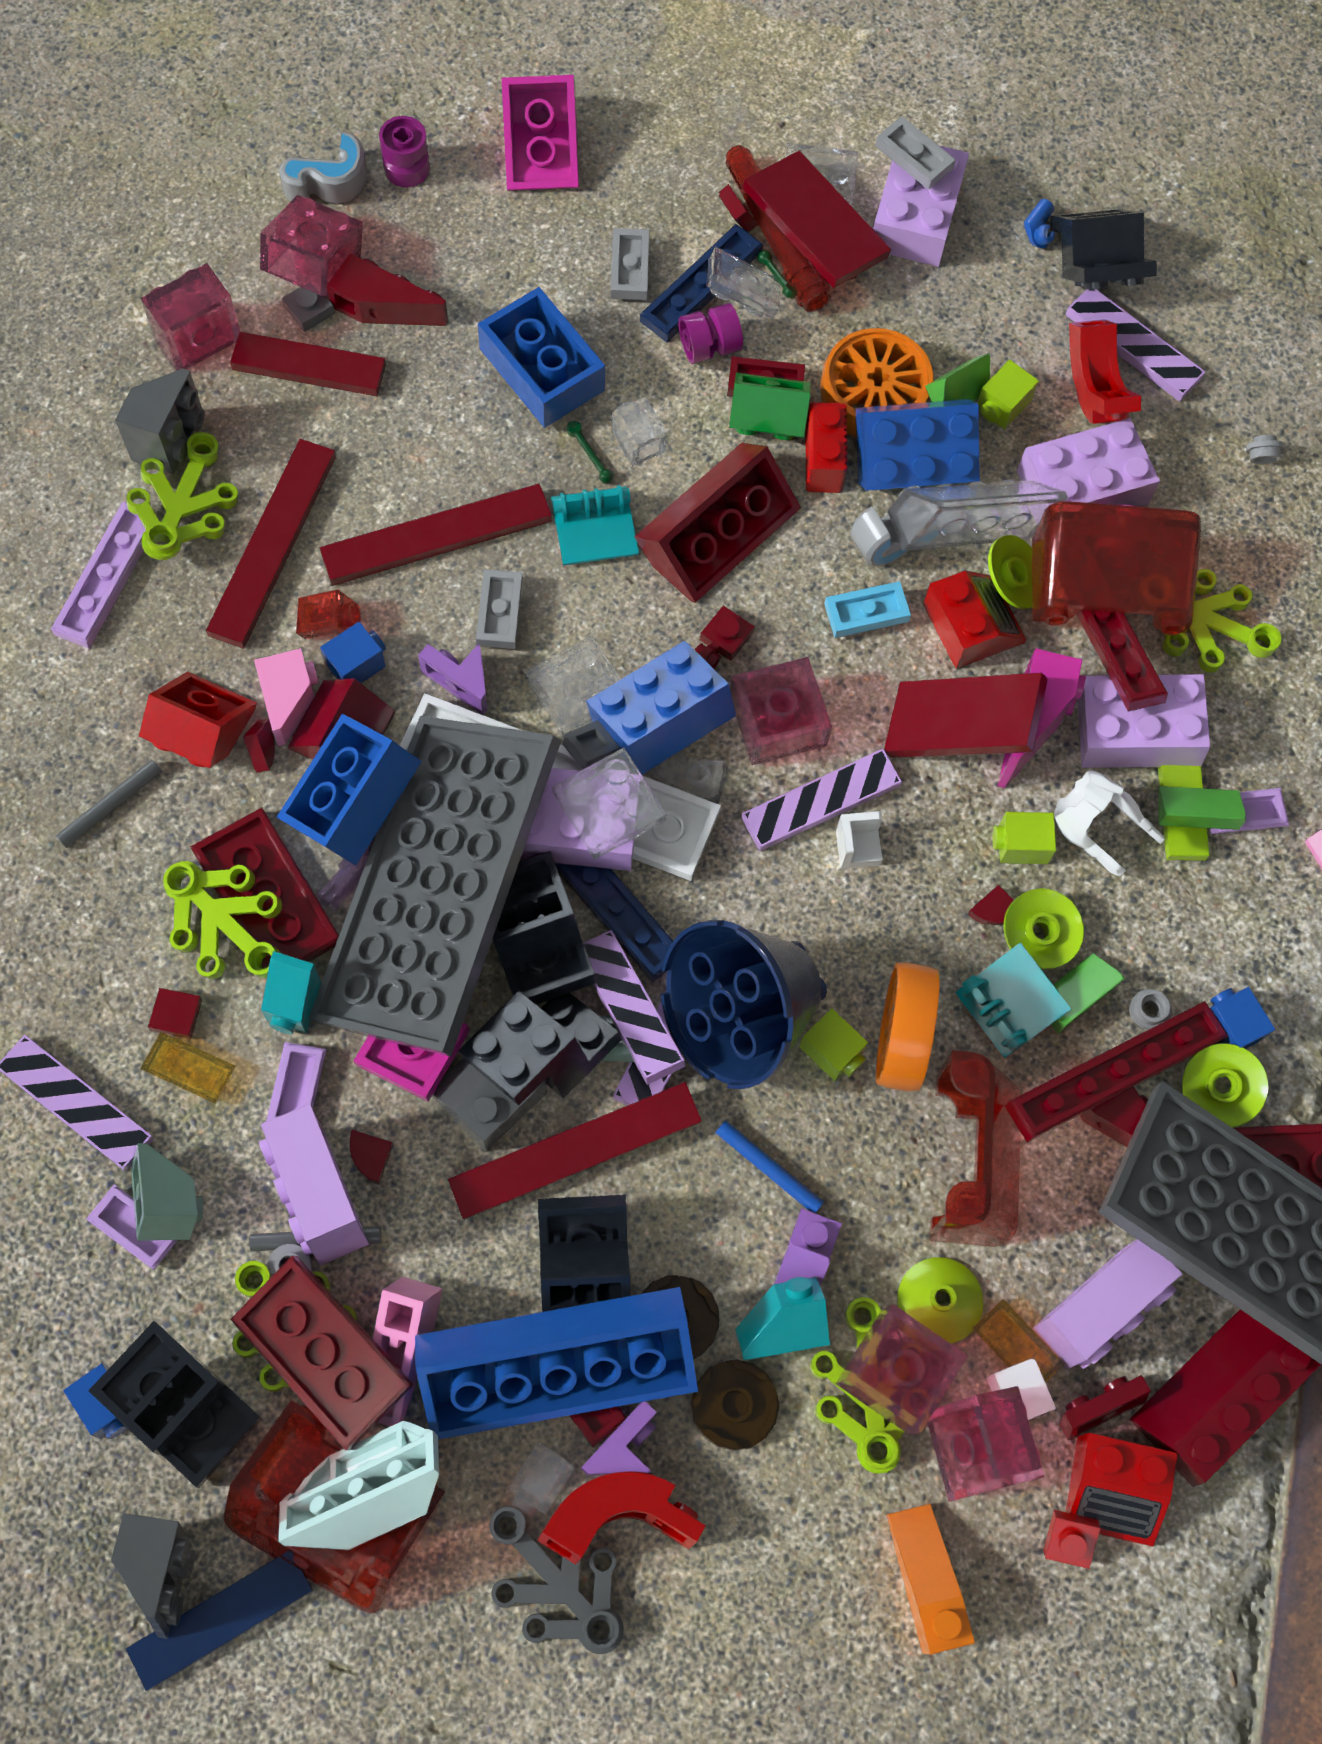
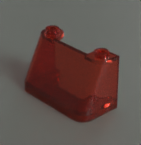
M1061 501L1049 505L1045 509L1032 538L1033 621L1045 622L1051 626L1064 625L1077 614L1079 609L1153 615V626L1164 634L1186 633L1193 621L1201 541V518L1199 514L1187 510Z
M952 1050L936 1075L935 1096H945L951 1100L956 1109L955 1118L976 1120L974 1181H965L954 1185L946 1196L945 1213L942 1216H935L930 1219L929 1241L996 1247L1009 1242L1015 1235L1018 1226L1021 1133L1004 1105L1020 1096L1021 1093L1017 1085L988 1058L979 1053Z
M291 1400L230 1484L223 1515L224 1522L241 1539L274 1559L279 1557L298 1568L307 1579L355 1608L367 1613H377L437 1511L445 1491L439 1488L436 1483L426 1515L349 1550L282 1545L278 1541L280 1502L289 1493L294 1495L303 1480L329 1455L341 1450L324 1440L326 1428L307 1406H300ZM287 1551L294 1554V1562L285 1558L282 1554Z

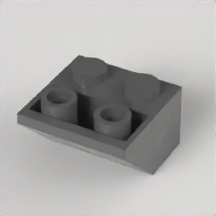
M182 368L131 388L115 421L131 461L141 464L148 458H156L163 463L164 472L174 474L179 462L185 461L187 457V441L194 431H199L202 427L205 412L202 409L198 390L195 388L191 372Z
M123 1513L111 1562L158 1638L168 1639L171 1625L177 1626L181 1618L184 1599L179 1596L183 1578L189 1579L195 1560V1550L190 1549L189 1538L186 1537L179 1521Z

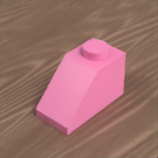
M301 648L254 660L272 731L278 746L286 745L315 697L312 685L319 684L313 661L305 662Z

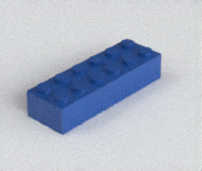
M680 1287L415 1335L416 1373L430 1430L438 1435V1440L698 1392L687 1317Z

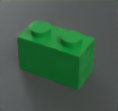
M736 373L729 428H735L738 433L743 435H757L758 432L773 433L775 438L781 440H794L795 436L804 437L810 400V382Z

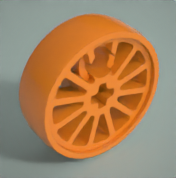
M883 328L859 330L841 339L829 353L821 376L822 403H844L847 406L846 432L850 436L857 438L856 409L852 408L854 404L862 403L864 407L888 406V403L891 405L908 404L902 397L915 401L914 403L930 402L931 399L925 385L934 381L933 370L924 350L906 335ZM876 356L883 357V360L878 362ZM889 361H895L892 365H888ZM844 381H852L857 386L849 388ZM916 383V387L908 384Z
M908 962L895 963L887 989L876 1058L877 1085L907 1092L920 1091L927 1072L935 1033L940 989L938 969Z

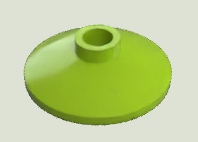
M1004 535L996 539L991 545L988 555L989 572L995 588L1001 597L1015 608L1029 609L1036 606L1044 596L1046 584L1043 566L1038 555L1025 540L1018 536Z
M1038 888L1024 892L1010 904L1005 914L1004 936L1010 950L1021 942L1043 970L1055 969L1065 965L1075 957L1082 945L1084 926L1081 915L1070 899L1055 890ZM1035 925L1043 928V938L1035 936L1033 932Z
M1215 1044L1203 1049L1190 1059L1182 1077V1093L1230 1127H1237L1252 1120L1263 1108L1268 1094V1079L1263 1065L1250 1051L1233 1044ZM1220 1077H1226L1230 1082L1229 1089L1223 1093L1218 1092L1215 1088V1082Z
M944 1257L922 1260L912 1266L900 1282L897 1292V1307L900 1317L907 1329L925 1342L936 1345L956 1343L967 1337L976 1328L982 1316L984 1304L980 1284L967 1267L955 1260ZM938 1291H944L949 1295L950 1303L948 1306H941L936 1302L935 1295Z

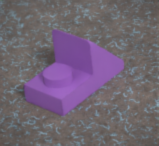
M427 644L418 655L421 672L478 713L484 715L488 709L480 645L478 644L459 665L457 659L444 649L438 651Z
M801 1208L774 1284L787 1282L796 1277H817L821 1286L830 1264V1256L842 1223Z
M646 1401L641 1402L581 1467V1470L587 1476H603L616 1472H641L651 1475L652 1472L627 1447L631 1442L639 1447L656 1429V1426L651 1421L657 1412Z

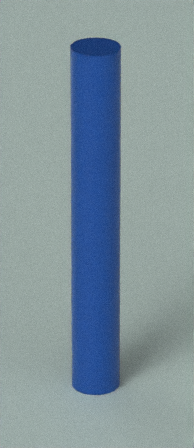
M725 1120L715 1134L807 1210L816 1213L824 1204L820 1197Z

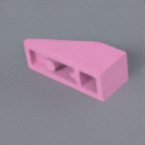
M402 1276L382 1290L373 1340L414 1385L378 1423L391 1427L404 1420L418 1379L415 1366V1335L434 1332L443 1288Z

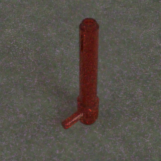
M743 145L732 147L726 153V167L782 267L783 277L789 285L798 291L794 298L796 303L807 312H814L823 308L831 298L829 293L830 284L742 188L744 179L761 171V168L751 150Z

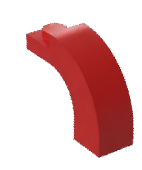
M1106 319L1069 323L1072 375L1079 404L1088 421L1092 424L1116 422L1128 419L1129 412L1141 411V395L1128 390L1120 375L1117 359V324Z
M616 1472L592 1479L567 1496L556 1509L537 1541L576 1565L583 1557L596 1532L605 1524L615 1520L636 1519L645 1522L687 1549H690L697 1543L706 1525L697 1520L698 1514L690 1507L679 1502H675L674 1505L667 1502L676 1486L671 1482L641 1472Z

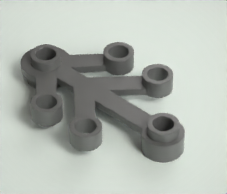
M506 1506L495 1511L489 1524L493 1538L504 1545L512 1544L548 1585L516 1584L512 1580L501 1579L494 1584L491 1591L494 1603L502 1608L511 1607L515 1603L566 1604L579 1619L547 1620L541 1614H532L523 1622L522 1632L524 1637L532 1643L542 1642L546 1638L580 1639L583 1646L595 1654H606L617 1648L623 1638L624 1626L619 1614L611 1608V1573L616 1567V1556L613 1551L601 1547L594 1550L590 1556L589 1565L595 1573L592 1606L579 1592L580 1560L575 1565L562 1557V1568L560 1570L525 1531L526 1520L518 1509ZM506 1517H512L517 1522V1529L511 1535H504L500 1531V1522ZM602 1552L607 1553L612 1560L610 1568L606 1571H600L594 1565L595 1556ZM503 1584H509L514 1589V1597L507 1603H503L497 1598V1589ZM533 1619H540L545 1625V1632L539 1638L531 1637L527 1631V1626ZM598 1620L606 1621L610 1627L609 1635L604 1639H597L592 1634V1626Z

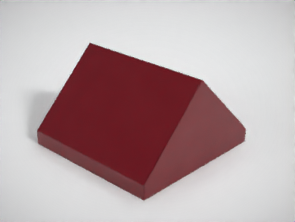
M355 678L323 680L294 733L288 749L313 760L342 714L384 735L395 714V710Z

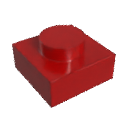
M1054 1509L1043 1549L1045 1559L1090 1569L1100 1531L1098 1519Z

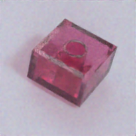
M297 194L260 233V270L326 297L328 295L327 284L348 255L351 253L361 258L363 222Z
M208 263L185 272L176 280L162 287H157L149 294L140 298L155 342L175 371L182 368L188 369L237 341L240 328L231 295Z
M808 657L732 676L730 691L736 719L751 765L815 750L828 745L832 725Z
M892 1304L881 1310L836 1384L908 1435L922 1433L968 1355Z
M1018 1386L974 1395L924 1412L949 1502L1045 1477L1040 1462V1455L1027 1418V1410Z

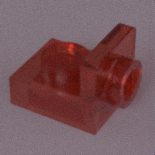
M339 589L298 598L296 634L304 639L334 633L341 634L361 621L359 605Z

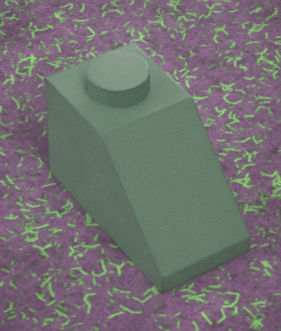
M138 1143L131 1166L137 1241L190 1240L195 1223H200L203 1218L202 1196H196L194 1179L147 1143Z

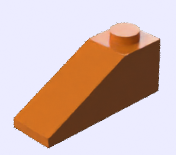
M931 1504L887 1514L922 1654L931 1655L974 1644L975 1641L963 1596Z

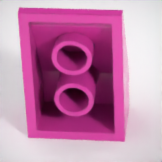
M574 74L501 78L507 191L579 188L577 108Z
M1035 648L1024 674L1042 672L1048 681L1033 752L1004 753L998 787L1006 788L1057 730L1065 714L1072 715L1076 699L1081 698L1086 681V676L1080 675L1082 659Z

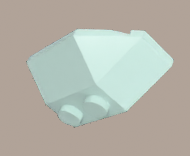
M403 1420L359 1441L351 1450L342 1449L329 1455L303 1480L294 1495L289 1493L280 1502L278 1541L284 1546L349 1550L426 1515L439 1476L438 1435L430 1429H424Z

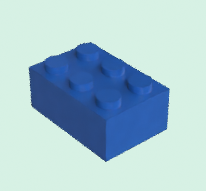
M537 287L478 323L480 350L544 428L605 391L604 363L540 287Z
M963 399L856 408L858 484L866 491L980 481L978 403Z
M686 641L681 642L586 700L592 722L598 720L620 747L618 757L637 777L736 716L729 683Z
M342 714L282 807L277 818L356 866L422 761L393 740Z

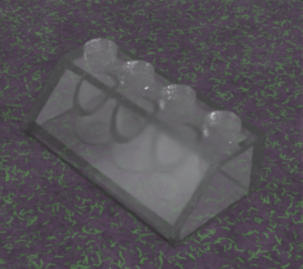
M1008 479L1000 483L987 484L978 481L969 485L953 486L952 484H943L938 487L929 488L911 486L899 494L898 499L888 509V514L903 551L993 543L1004 535H1015L1023 540H1029L1068 499L1066 491L1032 480L1015 482L1013 479Z

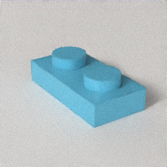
M900 581L826 597L824 603L835 638L907 623L911 617Z

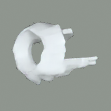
M1094 770L1087 771L1082 779L1075 782L1074 789L1065 798L1058 799L1054 811V819L1058 830L1070 843L1084 848L1091 857H1095L1110 873L1120 877L1126 870L1087 836L1094 818L1110 802L1114 803L1159 844H1162L1165 837L1156 830L1148 819L1144 818L1138 804L1130 794L1123 791L1124 787L1116 784Z

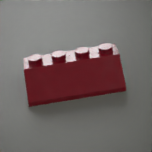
M741 443L634 537L653 568L691 602L696 603L800 510L801 506L768 446Z
M1239 1309L1129 1420L1155 1448L1177 1453L1175 1469L1192 1487L1206 1483L1321 1364Z

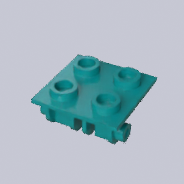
M616 485V488L603 490L594 488V491L587 492V490H582V493L567 495L560 493V496L551 497L563 566L639 555L629 504L631 503L630 490L626 486Z
M1021 942L977 976L972 975L961 984L962 987L955 992L1004 1059L1071 1010V1007Z

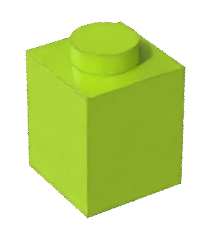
M1009 359L982 387L977 402L978 410L986 420L996 423L1005 430L1032 401L1039 380Z
M1005 812L999 825L994 826L992 837L994 850H999L1000 863L1048 864L1056 852L1054 813Z
M831 1008L802 1037L799 1048L836 1081L843 1073L848 1077L852 1076L866 1061L862 1054L868 1042Z

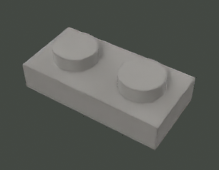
M903 116L879 134L876 139L875 147L928 190L954 168L956 159Z
M613 228L611 299L647 300L649 230Z
M483 570L476 646L479 644L481 647L516 649L523 583L522 572Z

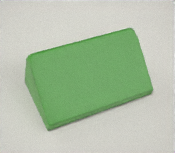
M989 353L973 358L925 385L931 401L968 399L974 402L979 399L982 387L990 380Z
M1158 787L1159 825L1239 830L1246 821V813L1239 790Z
M1092 953L1053 984L1071 1007V1010L1052 1023L1051 1026L1058 1034L1117 988L1125 979L1124 976Z

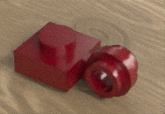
M723 605L700 633V641L707 646L701 643L695 648V651L715 670L721 659L718 653L732 661L753 635L755 626Z

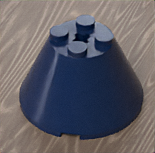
M707 920L683 930L670 945L662 966V971H667L666 992L661 994V1003L666 1024L676 1046L687 1062L699 1074L708 1080L715 1078L726 1083L727 1088L730 1089L751 1088L770 1079L780 1069L817 1011L820 1001L827 994V986L824 980L820 978L815 963L806 952L802 943L798 941L788 942L724 920Z

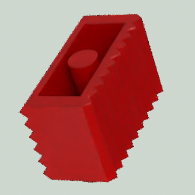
M813 402L809 404L805 426L806 491L840 493L843 490L848 468V446H846L848 441L846 439L848 434L846 432L847 406L844 403Z

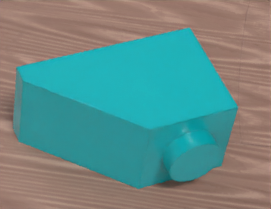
M273 951L261 1011L266 1020L270 1022L269 1026L272 1029L290 1035L293 1034L294 1030L307 1033L311 1023L309 1016L322 984L314 964Z
M796 1277L787 1282L772 1285L735 1329L743 1360L830 1345L826 1300L817 1277Z

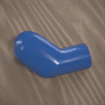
M1041 199L1024 221V228L1030 244L1037 248H1046L1055 238V232L1049 233L1048 231L1051 226L1045 224L1054 212V205L1047 199Z

